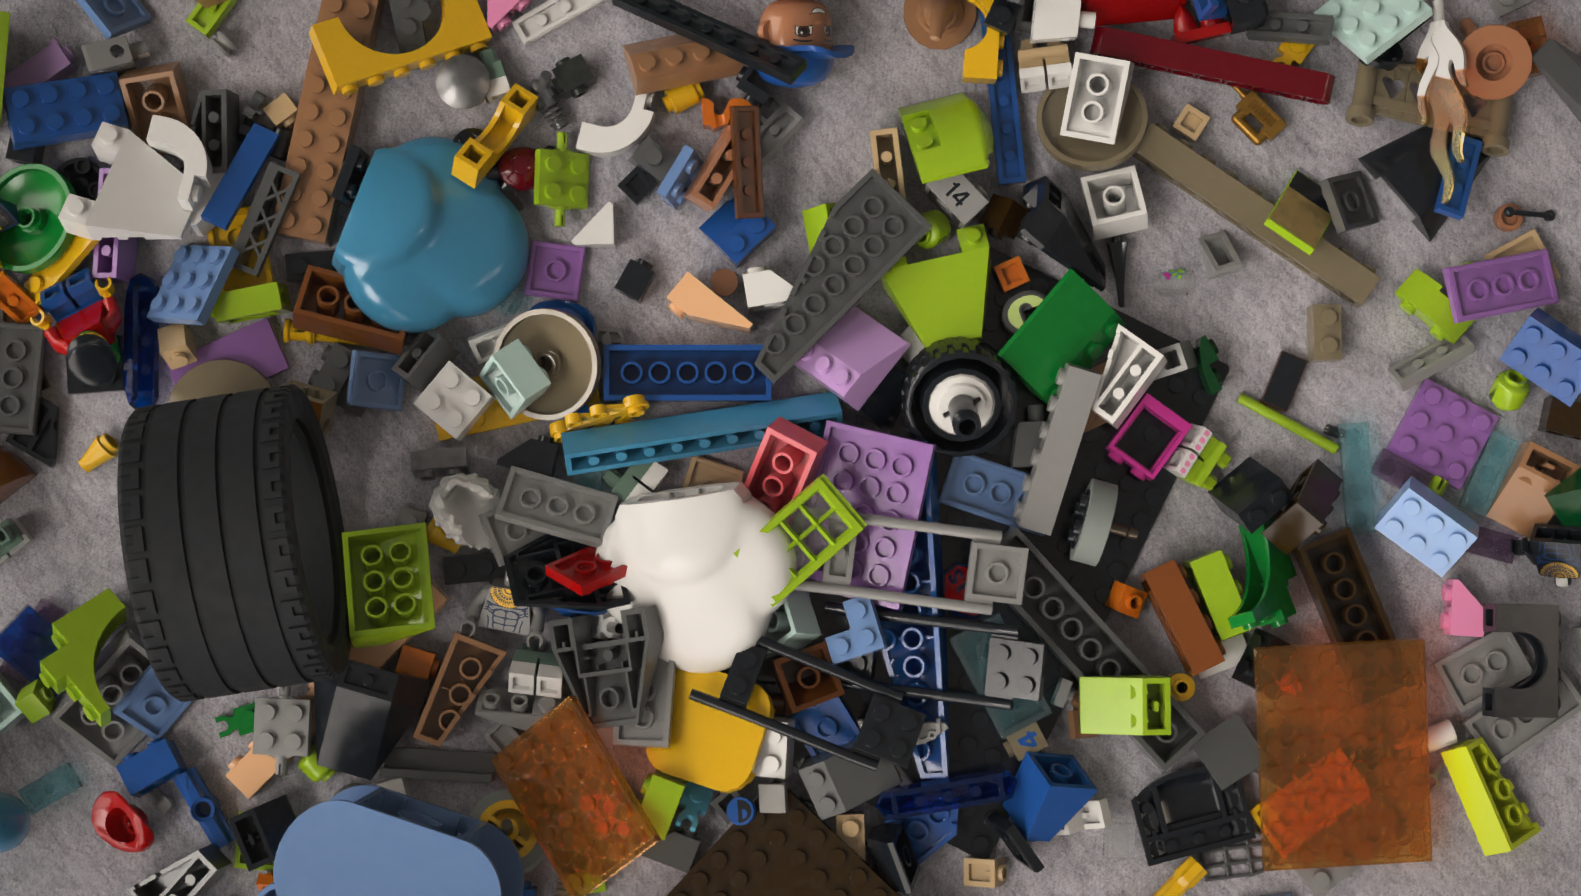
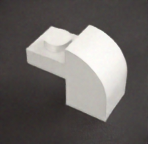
M1092 797L1055 836L1070 835L1086 829H1100L1113 826L1107 798L1094 799Z

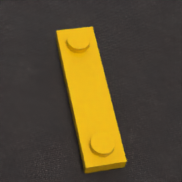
M74 235L67 250L55 263L44 270L33 273L23 285L35 304L41 305V291L60 281L64 282L100 240H90Z

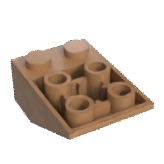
M1532 441L1522 442L1485 517L1530 539L1534 524H1548L1554 515V511L1544 495L1581 468V466Z

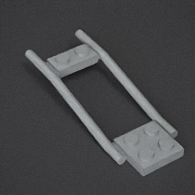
M806 506L817 519L829 510L827 508ZM836 512L826 519L829 520L828 532L834 539L848 529V526ZM857 512L867 525L972 539L964 601L850 585L857 536L823 564L822 582L805 580L794 589L797 591L992 615L993 602L1022 605L1029 549L1026 547L1000 545L1002 531Z

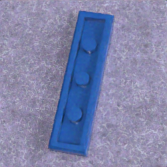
M256 123L253 124L202 212V220L226 231L228 230L280 139L279 134Z

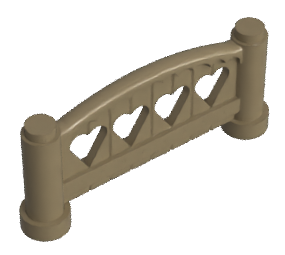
M1360 61L1358 62L1352 104L1347 108L1345 120L1347 123L1353 126L1367 127L1373 124L1375 115L1388 117L1390 119L1480 138L1483 142L1481 152L1488 156L1502 157L1509 153L1510 140L1507 137L1514 94L1500 100L1483 99L1485 106L1472 117L1463 97L1466 95L1471 96L1473 99L1480 97L1472 95L1460 83L1456 72L1451 71L1454 81L1437 77L1429 97L1418 105L1409 86L1413 83L1419 86L1427 65L1399 63L1393 70L1386 71L1385 69H1379L1370 65L1365 66ZM1387 77L1392 81L1400 80L1404 83V88L1391 99L1384 86L1383 78ZM1441 89L1446 93L1454 92L1457 94L1458 100L1445 111L1437 96V90Z

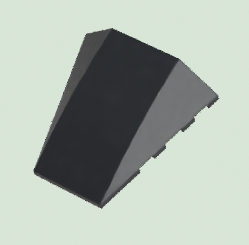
M1423 126L1358 158V160L1375 180L1381 176L1416 217L1411 222L1431 242L1448 218V216L1433 211L1452 138L1456 133ZM1471 137V138L1477 139V140H1479V141H1482V139H1480V138ZM1480 152L1473 181L1491 156Z

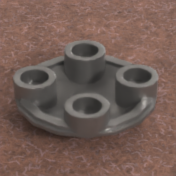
M466 54L452 56L445 60L437 71L435 78L436 91L441 100L450 107L469 109L479 106L484 102L489 91V72L485 65L476 57Z

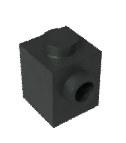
M581 54L572 59L570 57L561 59L555 64L556 68L552 69L555 78L551 79L557 92L559 94L564 92L567 99L572 96L575 99L588 92L587 88L596 83Z

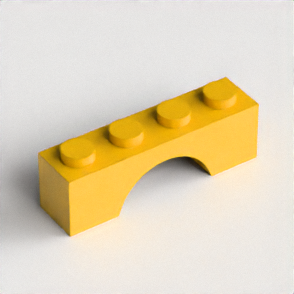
M994 0L966 1L978 7L986 19ZM987 27L985 37L977 45L964 51L962 83L995 84L997 76L1002 77L1003 60H998V50L1004 47V34Z
M515 83L501 99L494 116L484 131L476 139L470 137L456 153L451 175L475 189L535 116L539 97Z

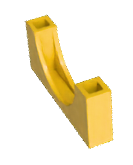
M440 0L441 23L437 34L421 48L407 53L387 54L365 47L346 31L339 17L313 24L309 36L333 94L342 93L343 96L358 91V87L367 84L369 87H375L382 84L386 78L394 76L395 79H399L409 75L411 70L420 68V70L430 69L436 65V62L447 60L452 56L461 55L469 51L472 54H476L487 49L492 35L478 1Z

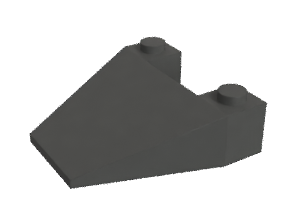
M656 605L621 610L624 638L593 642L589 615L548 621L552 651L589 730L641 723L664 639V631ZM640 613H641L643 628H642V625H641V622H640V618H639V615H638V614H640Z

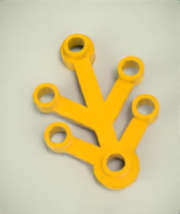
M635 394L625 397L622 400L623 404H596L589 408L590 413H570L565 415V420H558L549 424L550 435L554 438L555 442L561 443V433L582 430L594 426L592 428L609 426L613 420L615 425L629 423L633 417L645 414V411L649 408V402L645 400L644 395Z

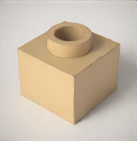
M284 92L265 106L263 110L276 127L288 130L294 127L298 107Z

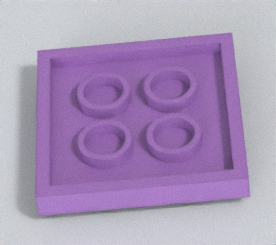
M1427 378L1421 382L1385 451L1430 476L1436 475L1441 477L1442 482L1447 480L1449 482L1448 486L1461 490L1499 417Z

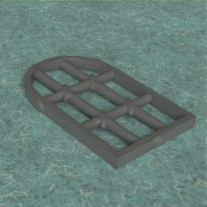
M1255 831V834L1262 836L1266 841L1252 843V841L1249 842L1247 840L1245 844L1228 845L1201 852L1202 866L1206 871L1209 868L1222 867L1225 868L1226 876L1208 878L1206 874L1204 876L1205 882L1246 876L1252 877L1263 873L1270 867L1274 859L1272 844L1264 834ZM1269 845L1270 856L1251 857L1250 847ZM1242 848L1246 850L1247 859L1228 860L1227 850ZM1212 852L1223 853L1224 862L1206 864L1204 854ZM1268 861L1261 870L1253 871L1252 863ZM1245 864L1249 867V873L1230 875L1229 866Z

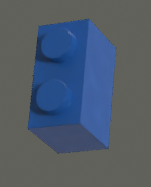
M162 737L154 739L147 744V749L140 753L133 752L123 758V763L116 766L130 796L141 798L188 770L173 740L163 739Z

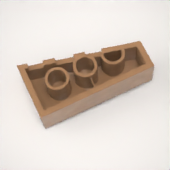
M455 630L413 737L440 747L485 682H487L498 664L505 657L507 650L474 637L469 638V635L459 634V631Z

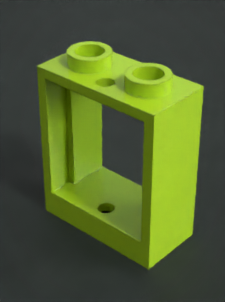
M272 282L221 292L210 314L211 318H215L218 323L229 325L293 312L288 286L280 282Z

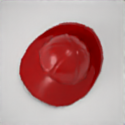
M115 791L103 792L95 800L92 807L91 822L96 833L105 842L121 851L132 853L145 851L153 845L155 837L148 825V817L141 808L129 804L123 796Z

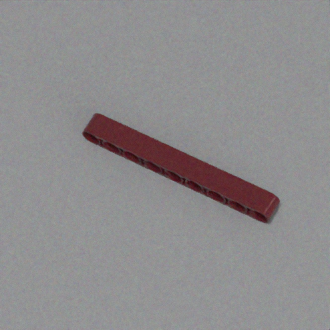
M1103 26L1095 27L1090 50L1091 55L1131 61L1135 63L1134 66L1320 105L1330 104L1335 80L1334 75L1325 72Z

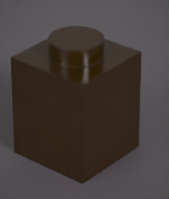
M992 194L979 224H984V227L988 229L987 234L995 239L1002 240L1003 237L1015 240L1020 229L1021 220L1026 216L1028 210L1013 199Z

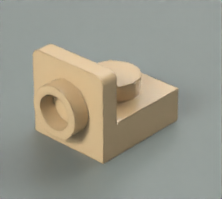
M1005 857L964 858V886L996 888L1005 884L1008 877Z

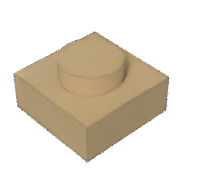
M1187 103L1171 128L1192 142H1195L1210 117Z

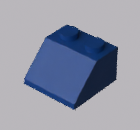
M733 197L730 201H726L699 229L738 268L776 231V225L766 215L765 218L735 219Z

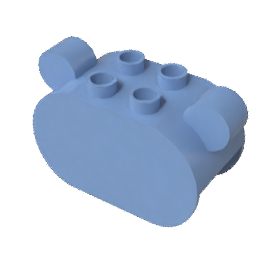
M365 784L353 786L339 792L329 801L316 804L307 809L293 821L283 835L276 852L273 868L274 882L267 885L257 896H523L524 869L520 854L513 841L495 825L381 786Z

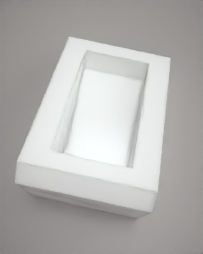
M610 201L571 240L574 246L586 248L616 247L615 208Z

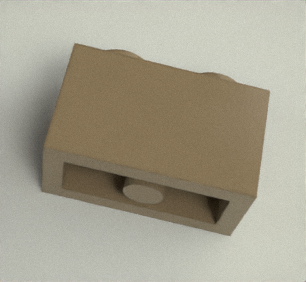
M1313 304L1307 307L1308 363L1337 362L1342 360L1341 304Z

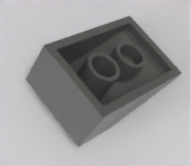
M856 740L843 744L841 747L853 751ZM826 752L804 759L798 770L821 820L846 812L903 782L895 764L880 759L875 772Z

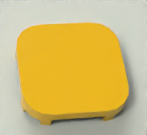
M677 669L670 749L645 748L648 760L654 768L667 775L721 793L732 794V792L741 790L748 783H751L756 775L754 770L768 729L689 699L692 689L720 698L728 674L719 671L691 673ZM756 684L746 709L774 719L775 709L771 697L764 688Z

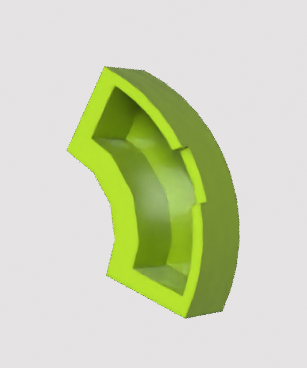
M1415 269L1394 293L1401 302L1399 307L1408 315L1412 316L1414 314L1430 328L1429 333L1437 340L1442 341L1445 339L1455 344L1475 320L1454 324L1449 298L1440 291L1443 286L1425 273Z

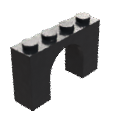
M1483 603V631L1518 633L1530 642L1535 654L1533 672L1523 684L1511 688L1483 687V716L1558 718V711L1561 707V700L1558 695V683L1561 679V671L1558 667L1559 654L1561 652V642L1559 640L1561 613L1559 612V605Z

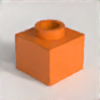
M1115 580L1105 606L1138 619L1148 593Z

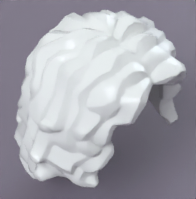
M460 473L446 476L441 479L440 486L433 490L429 507L434 516L435 526H440L446 533V538L454 539L457 545L460 544L469 548L475 547L478 550L491 548L478 515L497 508L501 495L499 488H494L488 483V478L478 477L477 473L469 475Z

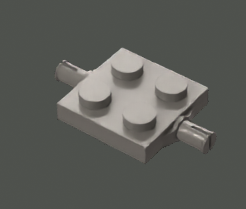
M291 686L279 687V695L255 698L253 754L269 755L276 758L275 775H287L288 758L293 756H311L313 699H299L291 696Z

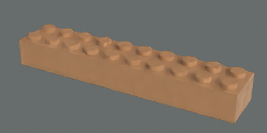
M322 0L317 23L339 17L346 31L356 41L374 50L385 0ZM313 43L285 168L300 173L302 177L277 236L331 247L340 203L332 198L331 194L351 144L354 145L367 85L358 87L359 90L350 95L343 96L342 93L334 95ZM283 173L280 191L289 187L293 177ZM278 200L275 209V214L278 213L280 208Z

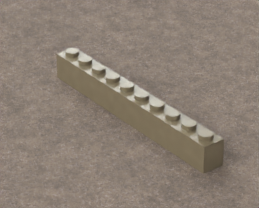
M1150 122L1142 144L1132 155L1134 158L1355 308L1363 305L1380 280L1372 266L1364 262L1360 264L1352 259L1353 254L1343 247L1336 248L1330 244V239L1325 234H1323L1311 255H1308L1264 225L1265 220L1276 203L1275 201L1271 200L1268 202L1261 197L1262 193L1257 188L1251 185L1246 187L1237 181L1239 177L1235 173L1227 169L1223 171L1215 166V160L1208 155L1202 154L1200 156L1192 150L1193 146L1182 138L1177 140L1169 135L1170 130L1164 125Z

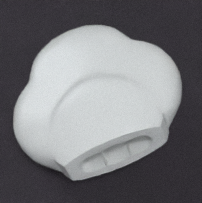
M728 482L677 488L628 498L619 505L615 520L607 527L604 533L602 545L596 548L595 557L599 553L601 560L613 561L611 564L613 568L622 564L628 566L626 577L615 581L617 585L606 595V600L623 598L621 586L628 589L631 604L607 609V611L622 624L621 610L656 605L664 631L659 658L668 663L669 660L675 661L677 669L691 673H711L730 668L736 653L754 647L761 636L765 637L772 613L788 597L787 595L774 607L770 605L775 603L772 596L779 594L789 583L792 577L789 568H794L797 571L796 548L794 547L787 552L788 546L793 540L781 525L769 533L759 532L775 513L754 498L742 482ZM740 548L737 558L734 553ZM640 613V614H638V615H639L640 622H641V625H642V628H643L642 618H641V613Z

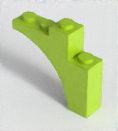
M110 588L52 623L53 635L51 639L58 650L40 661L41 673L39 674L42 683L47 688L52 687L57 694L66 690L74 702L79 701L87 718L91 722L95 720L101 728L111 722V710L103 699L96 683V664L107 639L122 623L127 621L125 605Z

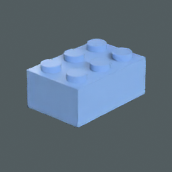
M1411 476L1378 513L1374 528L1443 577L1476 541L1480 525Z

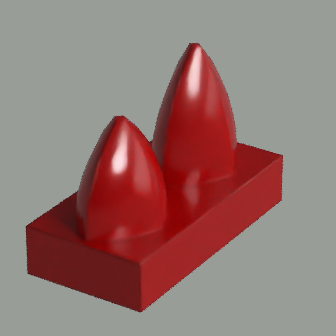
M1180 5L1174 16V35L1171 37V40L1192 44L1227 36L1232 32L1230 22H1225L1224 18L1201 21V28H1198L1193 15L1184 6Z

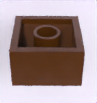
M821 641L799 650L833 664L826 641ZM784 656L769 661L778 687L792 714L845 694L840 679Z

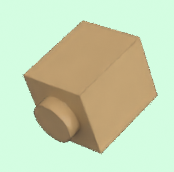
M171 324L157 329L160 355L171 370L198 361L195 336L186 324Z

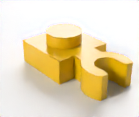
M1282 42L1276 49L1282 56L1275 58L1272 62L1286 65L1293 63L1298 67L1315 45Z

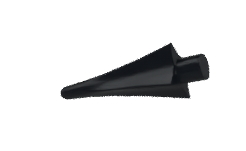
M1122 235L1111 237V243L1106 245L1113 269L1118 305L1122 308L1125 305L1124 283L1128 242H1123Z

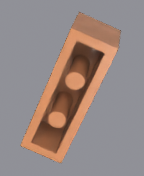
M730 125L723 129L683 197L704 211L716 208L733 180Z

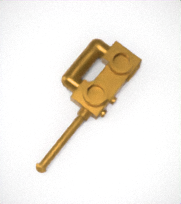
M1231 86L1242 99L1236 105L1237 111L1232 115L1231 121L1253 144L1261 145L1266 139L1271 142L1287 127L1286 122L1267 105L1265 99L1262 100L1259 97L1257 91L1251 90L1247 93L1241 88ZM1252 116L1262 126L1260 131L1257 132L1245 118Z

